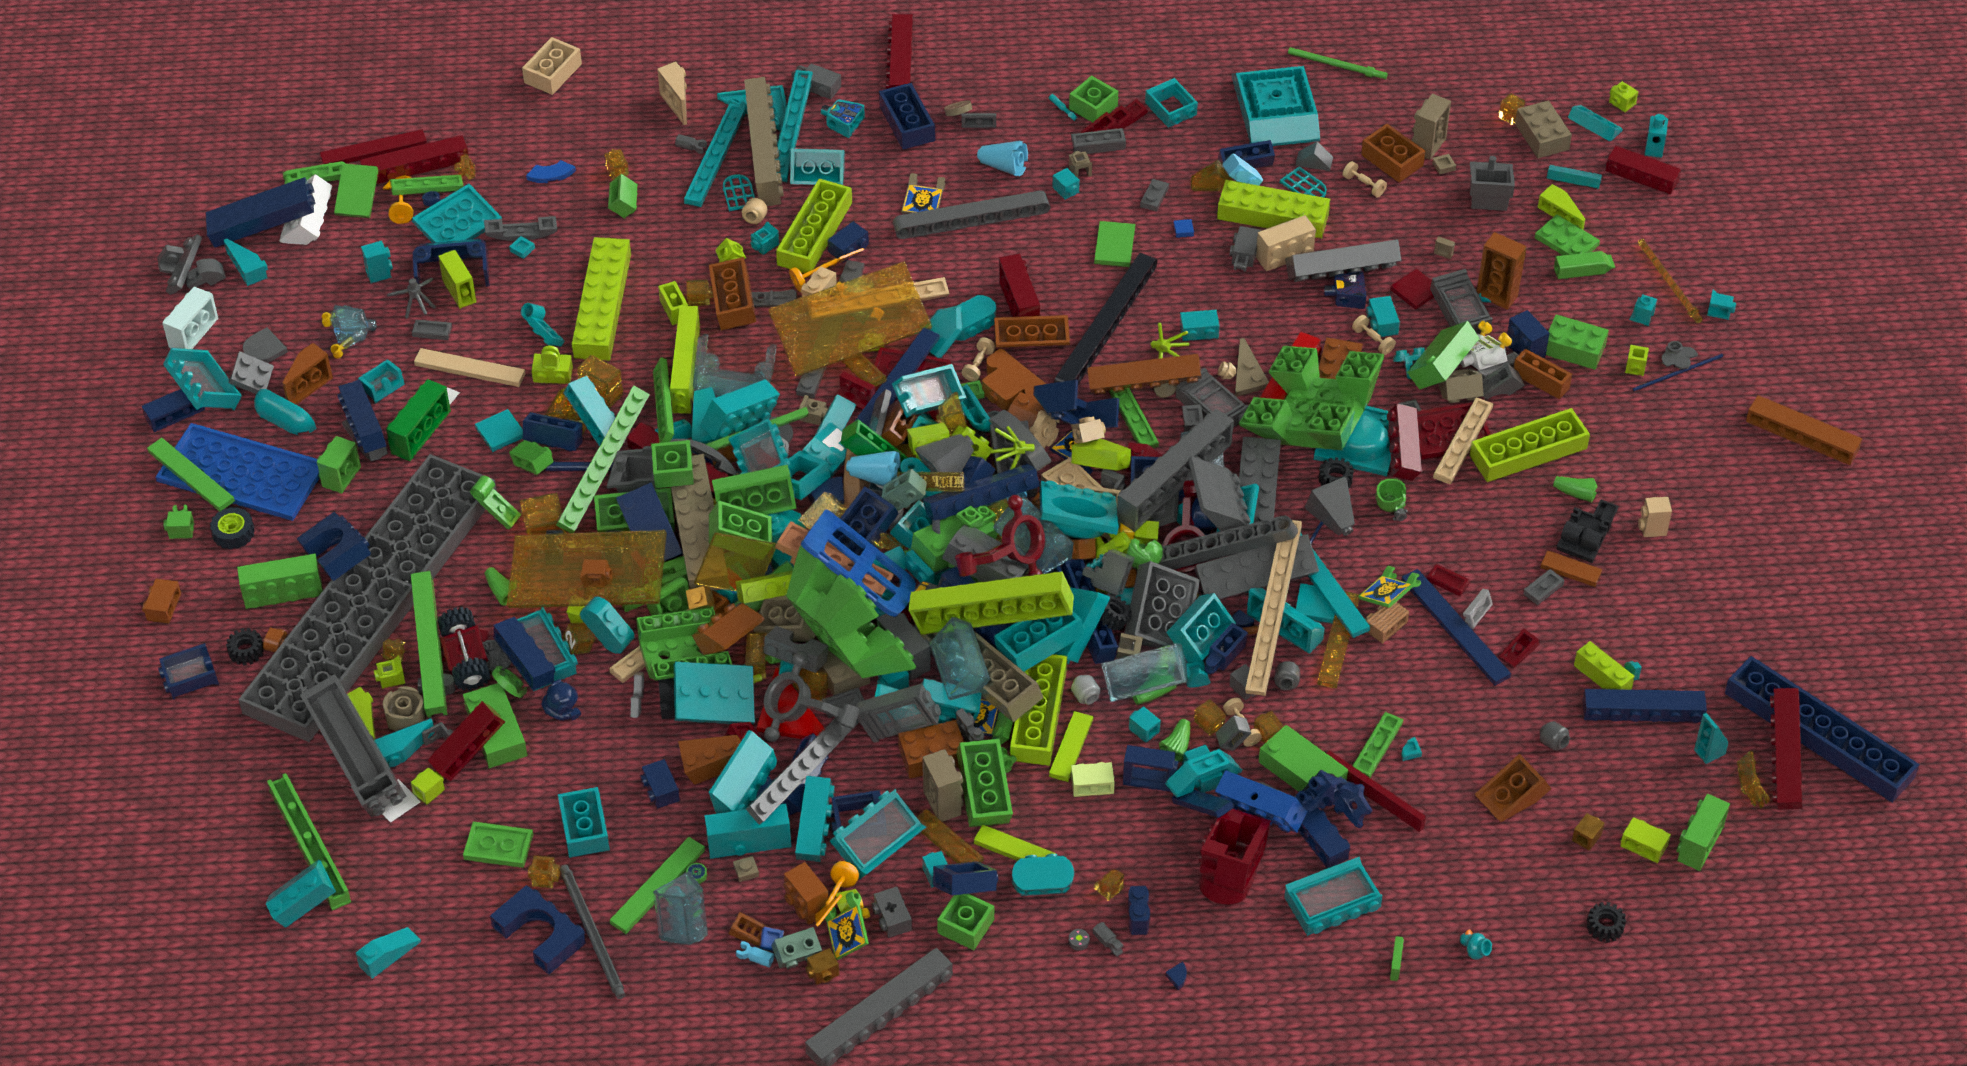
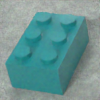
M1211 593L1200 595L1166 633L1186 661L1190 663L1202 661L1209 654L1210 646L1231 623L1236 624V622L1216 594Z
M598 787L558 794L569 858L610 850Z

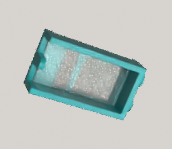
M952 364L905 375L892 383L906 418L940 409L951 397L955 405L967 398Z

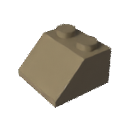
M1472 368L1454 370L1446 381L1438 383L1442 398L1447 401L1449 400L1450 403L1460 402V399L1464 398L1475 400L1476 397L1484 396L1482 374Z

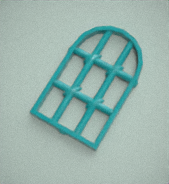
M1300 166L1280 179V183L1292 192L1300 193L1294 189L1299 187L1305 191L1304 194L1315 196L1311 191L1317 190L1322 194L1320 197L1324 198L1326 196V186ZM1301 171L1306 177H1302L1296 172ZM1294 174L1301 180L1299 182H1295L1290 178V176ZM1307 178H1311V179H1312L1313 181H1315L1317 184H1316V185H1315V184L1313 185L1312 183H1310V182L1307 181L1306 179H1307ZM1286 179H1288V180H1289L1290 182H1292L1294 185L1291 187L1289 184H1287V183L1284 182V181H1285ZM1302 182H1305L1312 188L1308 190L1302 187L1300 184ZM1319 185L1322 186V187L1324 188V191H1325V192H1323L1322 190H1320V189L1317 188V187H1318Z
M734 174L724 180L723 191L729 211L743 209L744 205L739 206L737 199L743 198L746 204L747 197L755 198L752 184L746 176ZM738 178L740 185L734 186L732 179ZM742 179L746 180L748 184L742 183ZM729 181L730 187H725V184ZM750 186L751 194H745L744 187ZM740 188L743 195L737 196L734 189ZM729 189L733 193V197L730 198L727 197L726 190ZM729 200L735 201L736 206L730 207Z

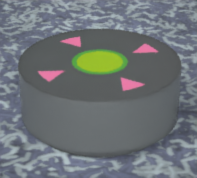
M1075 929L1069 934V945L1072 949L1080 951L1088 947L1090 937L1085 930Z

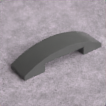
M556 216L538 217V222L502 224V219L484 220L485 235L500 240L516 241L520 236L527 240H533L557 232Z
M1002 410L989 419V422L995 428L1010 435L1006 429L1009 426L1020 441H1025L1026 444H1034V452L1025 451L1024 459L1030 466L1036 468V471L1051 463L1050 457L1039 441L1011 413Z
M671 439L670 442L686 441L689 439ZM690 440L691 450L704 454L705 457L715 461L714 467L716 470L725 472L729 476L736 475L737 472L732 464L721 453L708 445Z

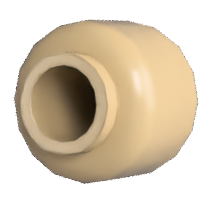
M759 198L749 199L742 209L744 220L750 224L760 223L767 214V205Z

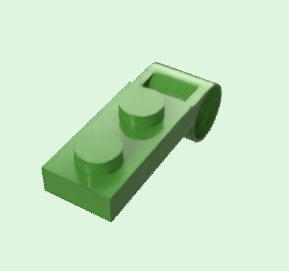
M481 476L470 490L471 495L507 529L512 528L521 514L493 489L495 483L491 478Z

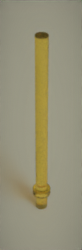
M1640 239L1638 241L1639 246L1684 305L1689 317H1692L1696 323H1700L1703 319L1698 313L1699 310L1693 307L1645 240Z

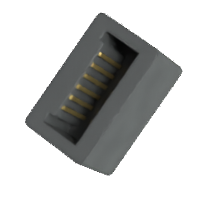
M1235 715L1216 732L1220 748L1234 751L1251 734L1247 719Z

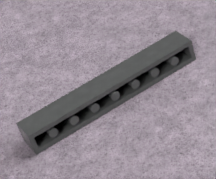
M937 948L933 949L805 1042L806 1054L818 1066H832L839 1057L850 1053L857 1044L866 1041L872 1033L883 1029L887 1022L893 1018H898L909 1006L916 1005L920 998L926 994H931L942 982H947L953 975V964Z

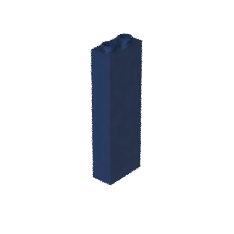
M303 177L207 211V236L216 248L224 245V239H229L233 242L312 214L316 204L313 193H315L312 183H308L307 179Z

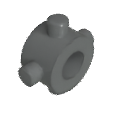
M1403 508L1394 511L1395 517H1393V520H1405L1408 510Z

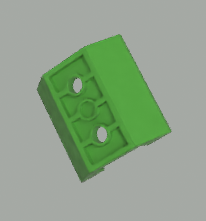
M713 607L637 618L639 645L649 678L653 680L674 678L673 664L675 662L732 665L728 651L703 655L698 652L700 649L692 637L698 631L697 628L700 625L708 624L711 621L710 618L715 615ZM665 655V656H667V657H669V658H668V659H662V658H660V656Z

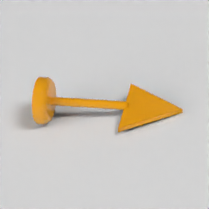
M403 175L397 177L396 179H405L411 177ZM390 181L383 187V190L391 189ZM399 195V202H395L390 206L388 211L390 220L397 224L411 221L413 209L408 203L403 202V195Z
M861 248L838 259L831 260L821 265V267L836 266L864 249ZM820 266L805 274H802L796 267L789 269L791 280L799 292H801L802 286L806 283L805 278L811 276Z
M839 861L831 868L830 875L836 885L825 903L826 906L815 914L817 926L821 924L842 897L840 894L835 898L840 887L850 888L858 881V870L851 863Z

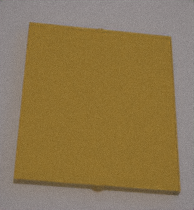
M715 532L694 584L737 591L735 581L765 575L775 552L776 543Z

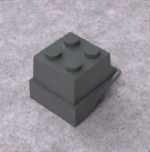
M1495 156L1489 157V163L1470 161L1471 209L1507 211L1509 199L1513 198L1515 187L1513 164L1496 163Z
M645 446L643 449L617 451L607 488H617L618 493L633 491L652 482L654 489H661L655 488L651 446Z

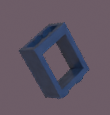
M1127 745L1124 758L1123 785L1171 792L1165 783L1178 769L1175 752ZM1134 764L1168 769V772L1134 767Z
M880 790L831 798L832 813L830 818H834V822H831L832 832L841 827L839 812L864 809L871 802L874 805L880 801L878 799L881 795ZM882 808L874 814L876 822L860 825L846 836L844 840L849 841L887 835L884 809Z
M978 861L933 866V886L950 895L996 891L998 883L997 870Z

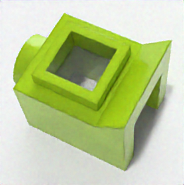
M399 655L394 660L376 663L377 670H374L376 682H381L382 689L405 684Z

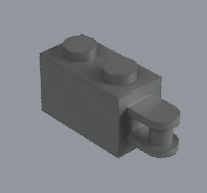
M812 63L808 68L798 65L796 70L813 72L810 92L832 99L841 88V74ZM793 71L792 74H791V76H792L793 79H794L795 71ZM801 75V77L807 79L808 75Z
M1240 226L1238 233L1234 234L1233 243L1235 245H1231L1229 256H1232L1234 270L1242 269L1243 272H1246L1248 267H1253L1256 258L1258 232L1261 231L1260 229Z

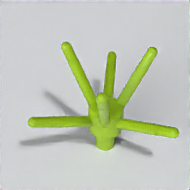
M1158 323L1159 339L1151 342V347L1159 351L1158 359L1163 358V352H1167L1174 357L1179 356L1171 351L1170 348L1189 346V343L1170 342L1187 335L1188 331H1184L1166 340L1163 339L1162 325Z
M1009 426L1006 429L1010 435L996 428L995 432L1014 443L1013 447L990 451L992 454L1009 452L996 458L997 462L1016 454L1010 468L1011 470L1016 467L1021 454H1025V451L1034 452V444H1026L1025 441H1020Z

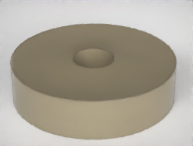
M960 101L950 104L944 108L945 115L955 116L972 110L971 101Z

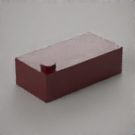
M1020 253L999 257V284L1012 317L1040 316V303L1027 273L1026 261L1022 260Z

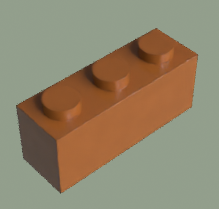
M1524 349L1515 359L1514 369L1519 372L1521 379L1559 400L1570 389L1572 373L1527 349Z

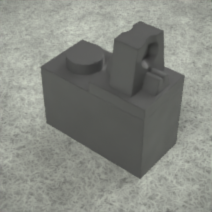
M1115 549L1109 550L1102 558V567L1096 566L1095 569L1084 567L1082 575L1091 578L1092 586L1115 595L1123 594L1135 557Z

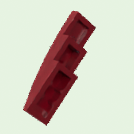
M1136 98L1125 108L1121 105L1111 114L1105 112L1080 133L1124 129L1147 114L1148 110Z

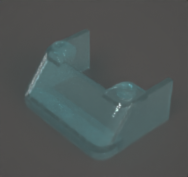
M708 334L698 337L693 379L695 391L712 387L715 396H722L765 379L769 383L771 382L777 344L767 347L766 360L756 365L754 374L719 369V358L715 354L706 353Z

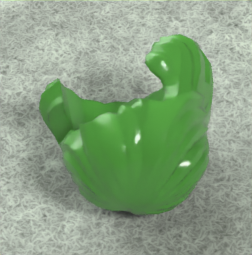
M1135 538L1131 539L1127 554L1135 557L1132 567L1138 569L1140 564L1149 561L1157 564L1160 563L1163 556V548L1159 542L1153 540L1148 542L1146 546L1145 544H1139L1140 541Z

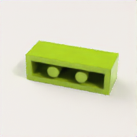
M793 571L735 581L738 601L749 603L786 595Z
M1591 641L1576 652L1574 666L1602 689L1632 690L1635 676Z

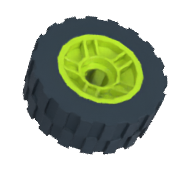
M238 507L223 509L216 513L212 518V522H210L214 542L224 549H238L245 546L254 537L255 529L252 517L244 509Z

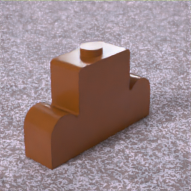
M1002 348L987 357V376L982 379V389L988 400L1002 410L1008 411L1010 405L1020 392L1034 397V386L1046 384Z
M919 381L923 394L927 399L931 389L922 381ZM909 384L918 406L924 405L918 389L915 388L916 384ZM897 400L888 406L881 437L894 447L904 442L907 436V429L912 427L918 414L906 418L901 404Z

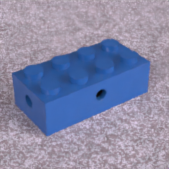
M1225 770L1215 790L1220 798L1232 802L1233 809L1271 820L1270 826L1272 823L1278 825L1279 829L1287 833L1290 830L1297 833L1308 812L1296 797Z

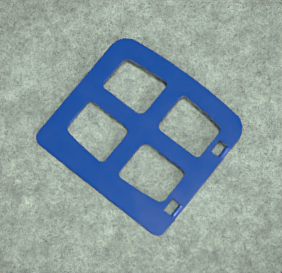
M827 509L823 511L801 542V546L815 558H818L838 576L841 574L846 579L850 577L857 586L860 585L867 593L865 597L869 598L886 614L896 617L909 603L911 592H914L916 585L911 575ZM838 530L864 549L860 556L856 555L832 534ZM827 542L854 562L850 571H847L825 553L824 549ZM875 559L900 579L898 587L872 567ZM866 573L891 591L894 596L889 601H885L862 582V579Z

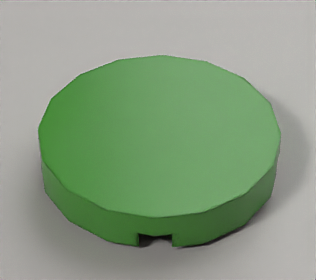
M496 666L492 671V675L497 683L510 694L522 698L527 693V688L522 687L524 685L522 681L510 670L505 669L503 671L501 670L502 666Z

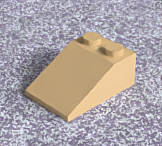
M673 62L657 69L659 91L662 98L683 125H686L687 85L684 79L686 73L683 67H680L677 62Z

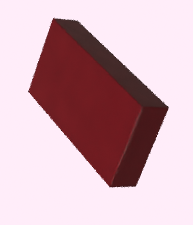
M1435 564L1426 578L1430 583L1460 597L1470 584V579L1438 564Z

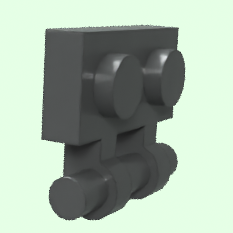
M963 708L956 711V721L964 739L967 742L984 740L983 731L980 728L974 727L975 720L969 712L966 713Z

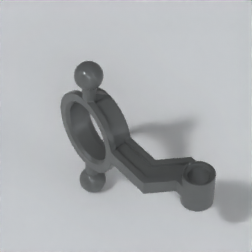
M797 652L793 655L792 662L794 666L792 671L778 675L772 680L766 690L764 707L766 713L773 718L771 726L764 731V737L768 742H776L779 739L780 732L778 728L780 723L797 720L806 712L807 708L838 718V724L854 729L860 713L859 708L844 703L841 709L826 702L811 699L810 688L799 675L801 668L808 663V657L803 652ZM791 683H797L799 697L796 704L788 712L779 713L778 700L782 691Z

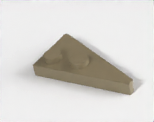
M1245 338L1240 339L1235 388L1236 397L1263 390L1269 383Z

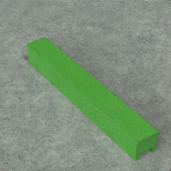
M430 571L411 574L424 709L428 718H431L433 714L439 713L448 715L434 582Z
M282 774L283 778L274 782L268 780L269 791L308 866L320 860L336 892L326 899L331 910L333 911L351 903L348 889L287 774Z

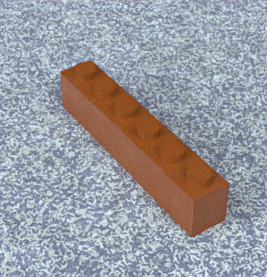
M1199 354L1087 368L1089 388L1091 393H1095V395H1102L1110 390H1113L1115 393L1123 392L1127 388L1140 390L1143 389V386L1158 388L1161 387V384L1167 383L1169 386L1179 385V382L1183 381L1196 383L1199 379H1202Z
M1757 395L1748 410L1746 422L1845 464L1851 465L1859 452L1862 438Z

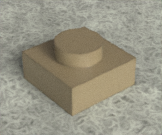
M1449 154L1434 157L1432 160V164L1439 175L1456 170V164Z
M1438 236L1435 242L1434 254L1451 259L1454 253L1455 242Z
M753 856L733 861L739 882L759 877V871Z

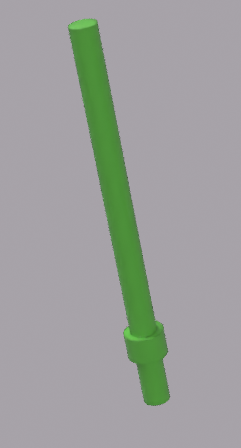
M1291 47L1288 50V54L1363 73L1371 78L1374 76L1387 79L1388 73L1375 70L1374 67H1363Z

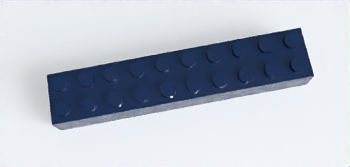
M1750 656L1728 679L1724 694L1770 724L1771 714H1775L1774 708L1770 707V696H1774V689L1799 688L1801 744L1893 803L1915 779L1920 764L1754 657Z

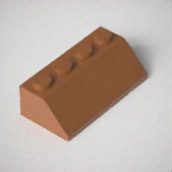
M1068 315L994 318L996 347L1070 345Z

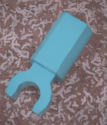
M741 941V948L745 949V951L737 950L736 956L738 958H748L752 962L770 968L774 960V953L757 947H751L748 942Z

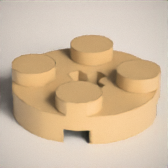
M1041 410L1038 412L1034 425L1030 427L1029 431L1035 436L1042 447L1046 449L1045 446L1050 447L1057 438L1059 429L1056 428V422L1059 423V420L1051 419V416Z

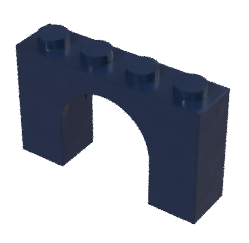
M335 512L297 538L308 555L316 554V557L329 547L339 543L317 560L332 581H335L371 554L367 548L370 546L367 540L361 536L357 529H354L350 522H347L343 515L339 517Z
M528 885L523 887L490 915L492 927L506 939L522 925L530 921H545L553 926L554 931L552 935L533 951L535 964L548 975L586 944L583 928L578 924H573L565 913H560L551 901L544 900L536 889L532 890Z

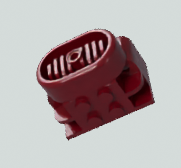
M1231 809L1219 817L1215 824L1210 825L1208 835L1206 834L1203 839L1199 859L1201 866L1199 888L1207 899L1218 904L1233 905L1242 902L1247 897L1255 879L1257 867L1265 852L1271 820Z

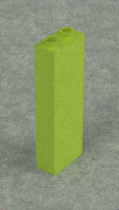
M680 306L670 384L672 413L691 414L700 338L698 306Z

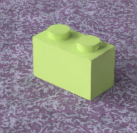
M1112 762L1071 765L1074 797L1114 794Z

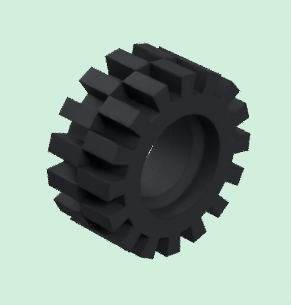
M1335 457V460L1329 458L1328 461L1325 460L1320 465L1319 483L1323 486L1346 477L1349 489L1353 482V466L1350 465L1349 461L1345 463L1343 458L1341 461L1338 460V457ZM1331 473H1339V474H1341V475H1343V476H1342V477H1333V476H1331V475H1329V474H1331Z
M1107 593L1105 595L1109 596L1110 600L1099 621H1102L1104 626L1108 625L1107 628L1121 630L1132 617V610H1129L1130 606L1125 604V600H1120L1121 597L1118 596L1116 598L1115 594Z
M241 628L239 633L237 630L234 631L235 635L230 634V639L227 638L226 644L230 659L233 662L236 661L238 665L242 662L243 666L247 665V662H250V665L254 664L253 660L259 661V657H262V652H264L261 635L256 630L251 632V628H247V631ZM243 644H252L248 649H238Z
M1600 902L1599 906L1595 904L1588 914L1586 925L1589 934L1593 933L1592 937L1594 939L1599 937L1600 942L1603 939H1606V943H1609L1610 939L1614 942L1624 932L1626 915L1622 913L1623 910L1621 908L1617 910L1616 904L1613 907L1610 906L1611 902H1607L1606 905ZM1607 918L1612 920L1614 925L1604 926L1598 920Z

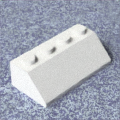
M316 174L307 180L308 183H312L315 193H313L316 202L314 213L284 223L279 240L281 243L307 245L319 237L320 226L324 222L323 216L328 208L326 205L331 197L332 185Z

